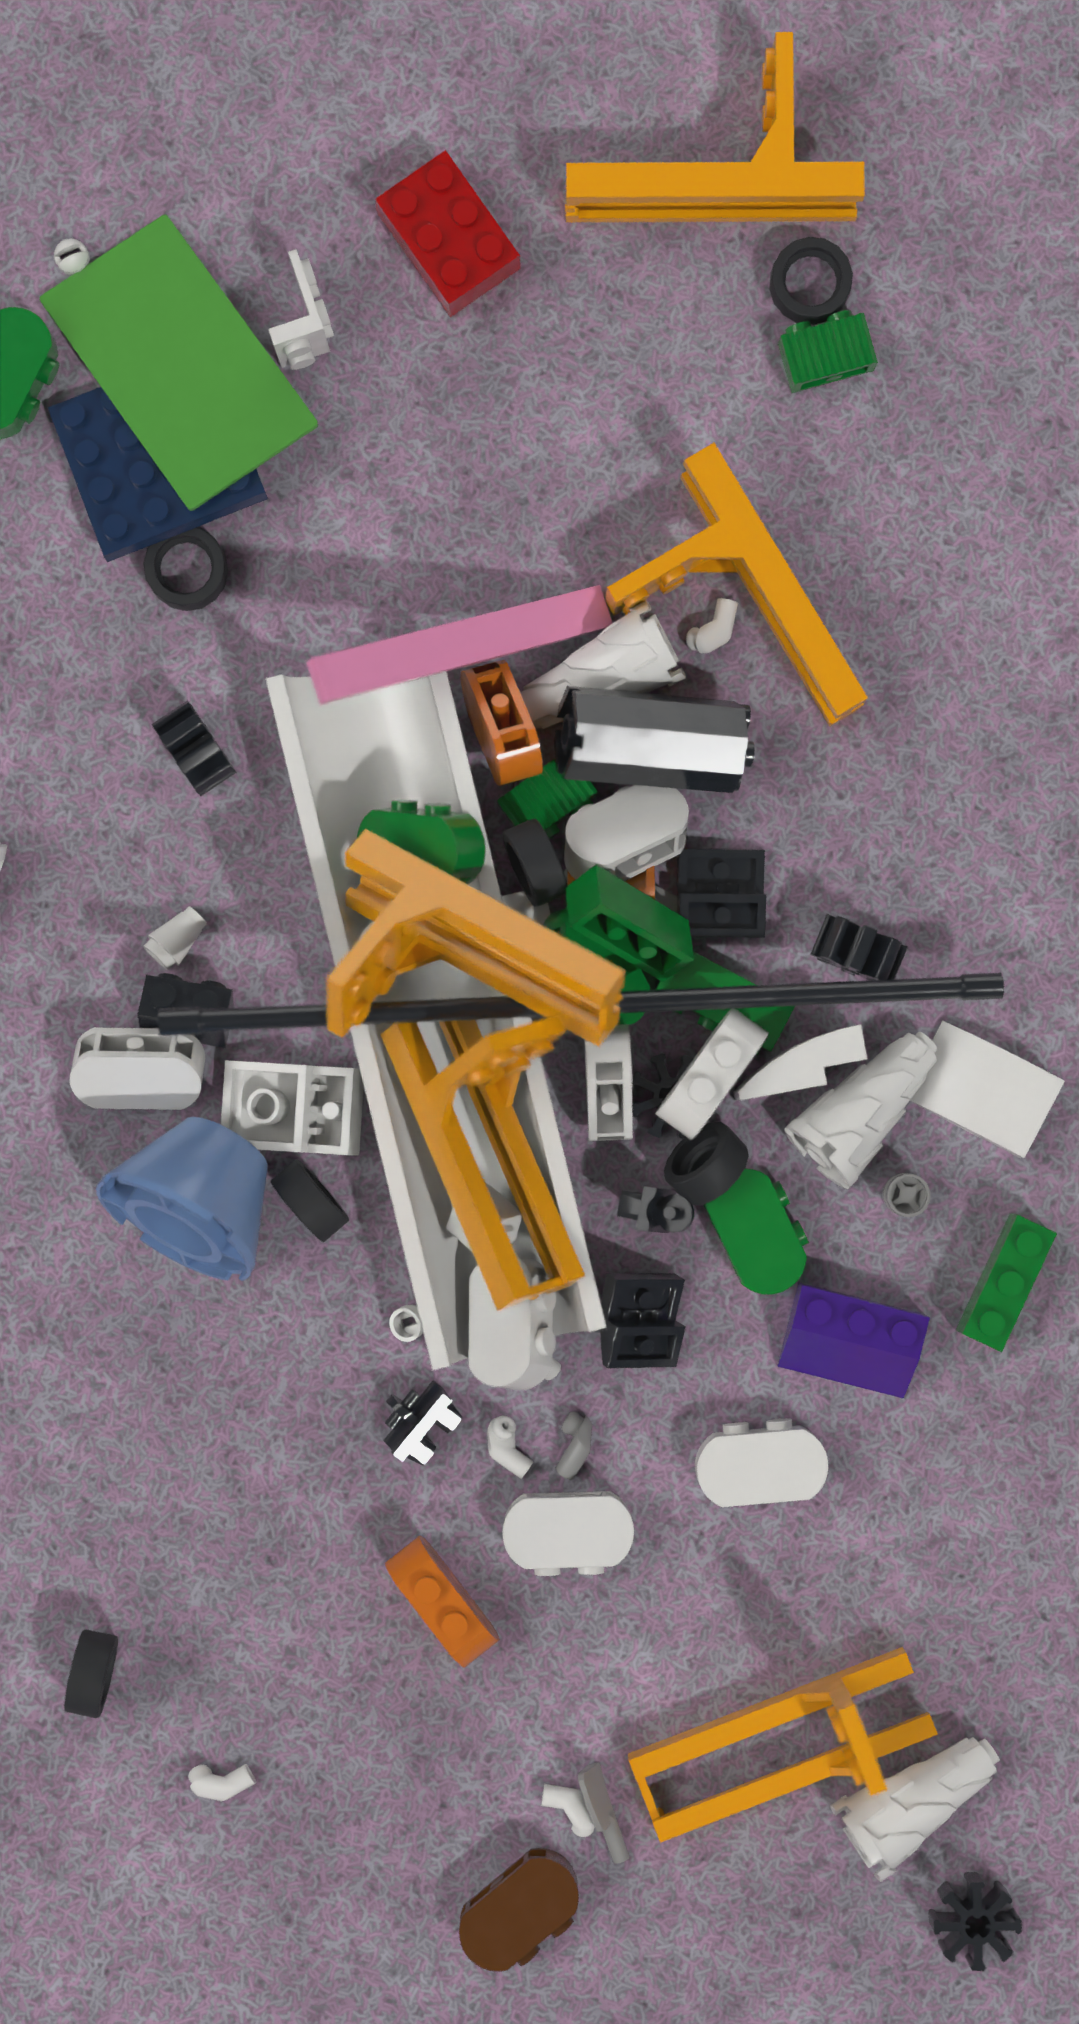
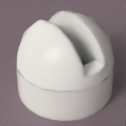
M72 238L62 240L54 252V260L57 267L67 275H73L83 270L89 264L90 257L85 245ZM77 248L80 249L81 252L71 254L61 261L60 256Z
M404 1305L392 1313L389 1325L391 1332L397 1339L410 1342L424 1333L417 1305ZM413 1316L416 1322L405 1327L402 1320Z

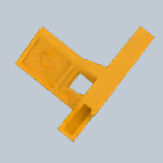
M776 32L773 47L765 48V63H762L761 72L762 90H770L766 91L765 105L762 106V132L768 133L751 162L566 163V222L856 221V202H863L865 197L864 162H794L793 32Z
M715 442L685 459L683 466L687 471L682 473L680 478L709 527L608 586L605 601L613 616L622 611L627 615L630 613L629 609L646 601L650 594L659 589L663 595L673 591L685 582L683 577L687 573H738L828 725L832 726L859 710L868 699L866 693Z
M367 829L360 834L345 852V866L362 875L361 883L357 888L350 887L345 892V905L374 921V923L327 977V1024L329 1031L343 1038L353 1025L359 1026L362 1024L369 1013L371 1003L379 994L385 995L390 990L397 975L439 959L446 961L546 1018L559 1015L564 1028L598 1047L602 1045L618 1024L620 1007L615 1004H618L623 998L619 991L623 987L624 970Z
M553 1016L488 1034L482 1037L476 1020L438 1021L455 1059L439 1074L417 1022L393 1023L380 1035L497 1311L518 1305L527 1299L535 1300L544 1293L550 1294L567 1288L585 1277V1273L512 1106L520 1074L531 1066L530 1059L550 1052L553 1049L551 1043L566 1032L560 1016ZM463 1085H466L549 1278L543 1283L529 1287L453 1109L456 1090Z
M903 1647L628 1753V1761L639 1785L660 1843L831 1776H853L856 1786L865 1784L870 1796L887 1791L886 1783L876 1759L936 1736L938 1733L930 1713L926 1712L867 1735L851 1697L913 1674L914 1671ZM825 1707H828L826 1711L840 1744L848 1742L667 1814H664L662 1808H657L645 1778Z

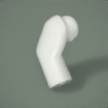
M718 598L713 621L700 628L693 627L687 632L686 644L688 648L695 651L698 650L700 653H710L726 644L732 635L738 602Z
M204 1764L191 1769L188 1775L192 1783L190 1788L196 1796L217 1801L228 1800L256 1783V1779L247 1764L224 1777L212 1774L211 1769Z
M544 1784L541 1806L563 1809L572 1823L571 1830L579 1837L590 1836L595 1826L585 1804L582 1791L574 1788Z

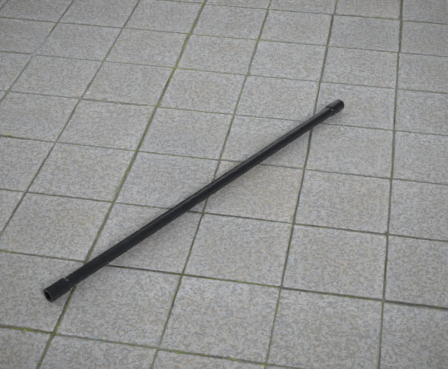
M1001 973L962 974L957 977L619 991L623 998L615 1005L620 1007V1013L938 999L988 1000L1003 998L1004 981ZM508 996L383 1001L371 1003L369 1013L360 1025L544 1016ZM327 1004L201 1009L198 1007L158 1009L159 1036L194 1035L211 1031L328 1026Z

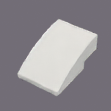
M942 1021L932 1039L937 1046V1050L934 1052L937 1061L930 1068L925 1081L910 1101L1018 1158H1025L1065 1081L994 1044Z
M861 1024L822 1034L783 1051L763 1064L733 1092L734 1101L827 1085L824 1067L867 1059Z
M225 1060L221 1125L242 1136L258 1150L359 1155L364 1090L360 1069Z

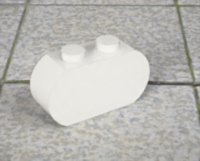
M634 785L623 787L615 792L613 796L596 804H587L580 808L575 814L570 816L566 825L564 861L570 875L576 880L597 864L621 880L626 881L652 866H657L681 854L686 842L689 815L688 805L684 796L676 788Z
M735 1008L730 1009L681 1075L655 1114L692 1140L759 1050L768 1032Z
M627 1024L616 1025L600 1047L585 1040L589 1142L633 1139L631 1047L629 1025Z
M94 1027L81 1035L77 1041L70 1073V1086L76 1097L92 1108L182 1110L192 1105L201 1092L205 1051L200 1041L193 1035L159 1036V1028Z
M517 1256L529 1287L549 1279L541 1263ZM479 1266L475 1267L470 1275L468 1366L478 1380L489 1386L512 1390H527L535 1387L546 1378L552 1368V1354L556 1346L555 1335L552 1331L553 1309L556 1304L555 1292L550 1294L544 1293L535 1300L527 1299L518 1305L497 1311Z
M792 1419L766 1421V1428L749 1430V1423L747 1422L728 1423L723 1425V1432L712 1433L701 1444L696 1455L695 1472L704 1494L720 1507L810 1500L821 1490L826 1481L828 1458L824 1447L815 1435L803 1426H792Z
M611 1491L526 1493L516 1498L509 1506L504 1517L502 1535L505 1549L511 1559L524 1569H534V1574L537 1576L561 1574L560 1568H578V1574L596 1575L604 1573V1567L617 1565L628 1554L634 1538V1526L627 1505L619 1496Z

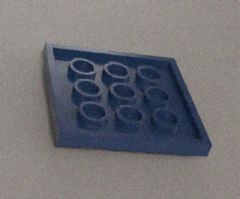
M101 387L48 407L102 554L107 562L268 499L258 471L255 469L195 510L190 511Z

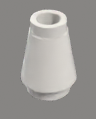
M188 906L183 912H180L148 935L150 940L143 947L156 962L166 970H169L174 964L180 965L207 923L193 908Z

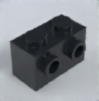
M161 973L158 976L146 975L137 1013L139 1027L159 1028L158 1009L192 1007L201 1009L234 1008L233 991L216 981L206 980L199 984L184 981L181 977L169 973ZM229 1031L202 1032L193 1036L201 1044L226 1048Z

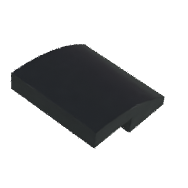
M684 848L681 854L677 855V914L689 920L691 937L765 938V850Z
M675 1273L606 1274L601 1305L606 1328L600 1329L603 1366L608 1369L677 1366L686 1326L676 1321L685 1279Z

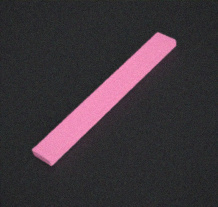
M597 585L313 657L306 661L319 703L322 705L602 631L612 624V620L601 586Z

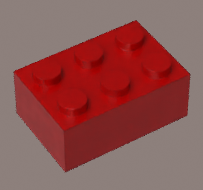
M446 150L375 198L377 214L450 317L520 270V254Z

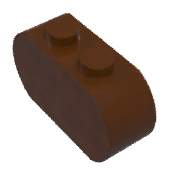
M530 1849L466 1902L462 1907L460 1915L459 1939L467 1957L474 1964L485 1970L494 1972L507 1971L516 1963L523 1966L533 1959L540 1950L538 1945L549 1935L556 1938L563 1934L574 1922L572 1916L575 1915L579 1902L578 1880L570 1862L561 1854L550 1849Z

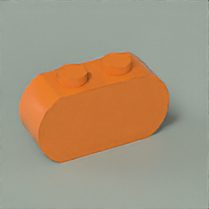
M503 659L461 671V688L467 714L495 783L501 786L542 774L543 762L537 733L507 661Z
M419 1535L385 1562V1567L396 1586L450 1656L460 1666L465 1668L500 1641L498 1633L490 1620L424 1537Z

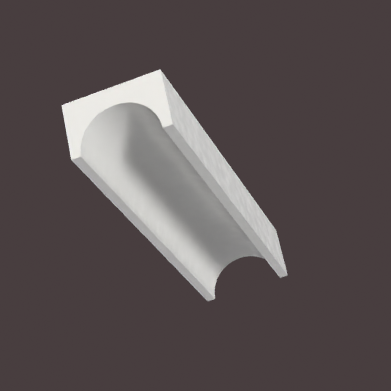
M447 672L322 705L319 703L311 676L287 677L282 674L265 678L335 967L374 923V921L345 905V892L350 887L356 889L361 883L362 877L359 873L345 866V852L356 840L358 828L363 818L371 810L391 808L392 800L418 801V808L425 809V804L429 803L451 804V812L470 814L482 830L486 854L480 874L467 885L503 904ZM439 959L397 975L390 990L385 995L379 994L373 1002L498 997L507 995L446 961ZM531 1017L484 1019L476 1020L482 1037L488 1034L532 1023ZM417 1022L439 1074L455 1061L439 1022ZM392 1024L353 1025L350 1029L432 1370L448 1367L458 1361L469 1358L470 1275L478 1264L473 1252L446 1229L453 1205L380 1035ZM537 1057L530 1059L531 1066L521 1072L512 1106L585 1273V1277L571 1286L555 1291L556 1304L553 1309L552 1331L555 1336L581 1331L591 1332L606 1328L541 1058ZM463 1085L456 1090L453 1109L485 1184H490L519 1209L466 1085ZM522 1218L517 1231V1239L512 1246L516 1256L529 1258L542 1264Z

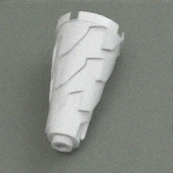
M647 600L629 609L630 613L606 627L595 639L570 654L561 664L523 687L524 691L520 692L537 729L540 727L545 729L564 720V718H557L560 701L567 686L648 693L667 684L670 687L686 678L682 668L674 672L671 671L673 667L677 666L676 662L679 660L657 616L654 614L646 619L643 615L651 611V606Z
M908 1032L904 1037L889 1044L868 1064H863L855 1069L834 1090L831 1089L825 1092L796 1119H793L784 1128L788 1139L804 1157L808 1153L819 1164L816 1168L819 1172L840 1187L849 1189L883 1146L882 1140L906 1112L905 1106L925 1081L928 1071L937 1061L934 1054L937 1046L922 1032H917L916 1035Z
M974 1737L970 1739L965 1738L928 1760L913 1764L899 1773L884 1779L887 1791L870 1796L867 1787L849 1797L843 1796L830 1805V1808L835 1816L845 1810L847 1815L842 1820L847 1827L843 1828L868 1868L878 1862L882 1866L874 1873V1876L881 1882L897 1871L895 1868L913 1854L929 1835L950 1818L958 1807L992 1780V1775L997 1772L994 1764L999 1762L1000 1759L985 1738L980 1742Z

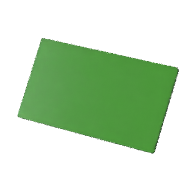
M167 215L160 216L86 265L83 270L74 273L39 298L41 304L190 511L195 510L318 427V421Z

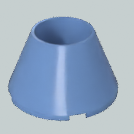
M188 1117L105 1174L96 1187L97 1197L107 1212L120 1225H123L126 1219L144 1232L139 1240L171 1260L204 1275L227 1281L232 1274H241L239 1279L241 1281L246 1280L255 1268L268 1164L263 1155L250 1142L227 1127L208 1119Z

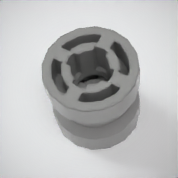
M899 1173L892 1176L886 1182L883 1189V1200L886 1207L892 1213L903 1217H914L921 1214L928 1207L930 1189L921 1177L909 1173Z

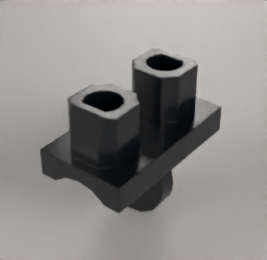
M644 1186L643 1193L622 1190L617 1216L637 1220V1230L658 1233L682 1232L687 1230L692 1224L694 1208L687 1199L681 1195H676L675 1190Z
M432 1381L421 1395L414 1389H411L403 1400L391 1394L386 1402L394 1411L385 1421V1424L392 1430L383 1441L391 1448V1453L402 1462L407 1457L420 1465H425L434 1454L436 1446L424 1435L433 1424H436L448 1434L462 1420V1415L451 1403L452 1399L446 1391L435 1381Z

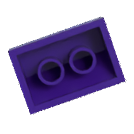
M798 1282L777 1366L904 1399L920 1360L930 1317L922 1313Z

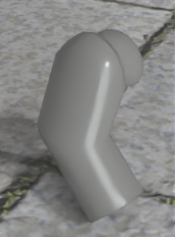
M575 1411L569 1412L562 1424V1431L573 1437L570 1445L555 1467L562 1477L569 1480L575 1478L591 1450L592 1423L586 1415L583 1418Z

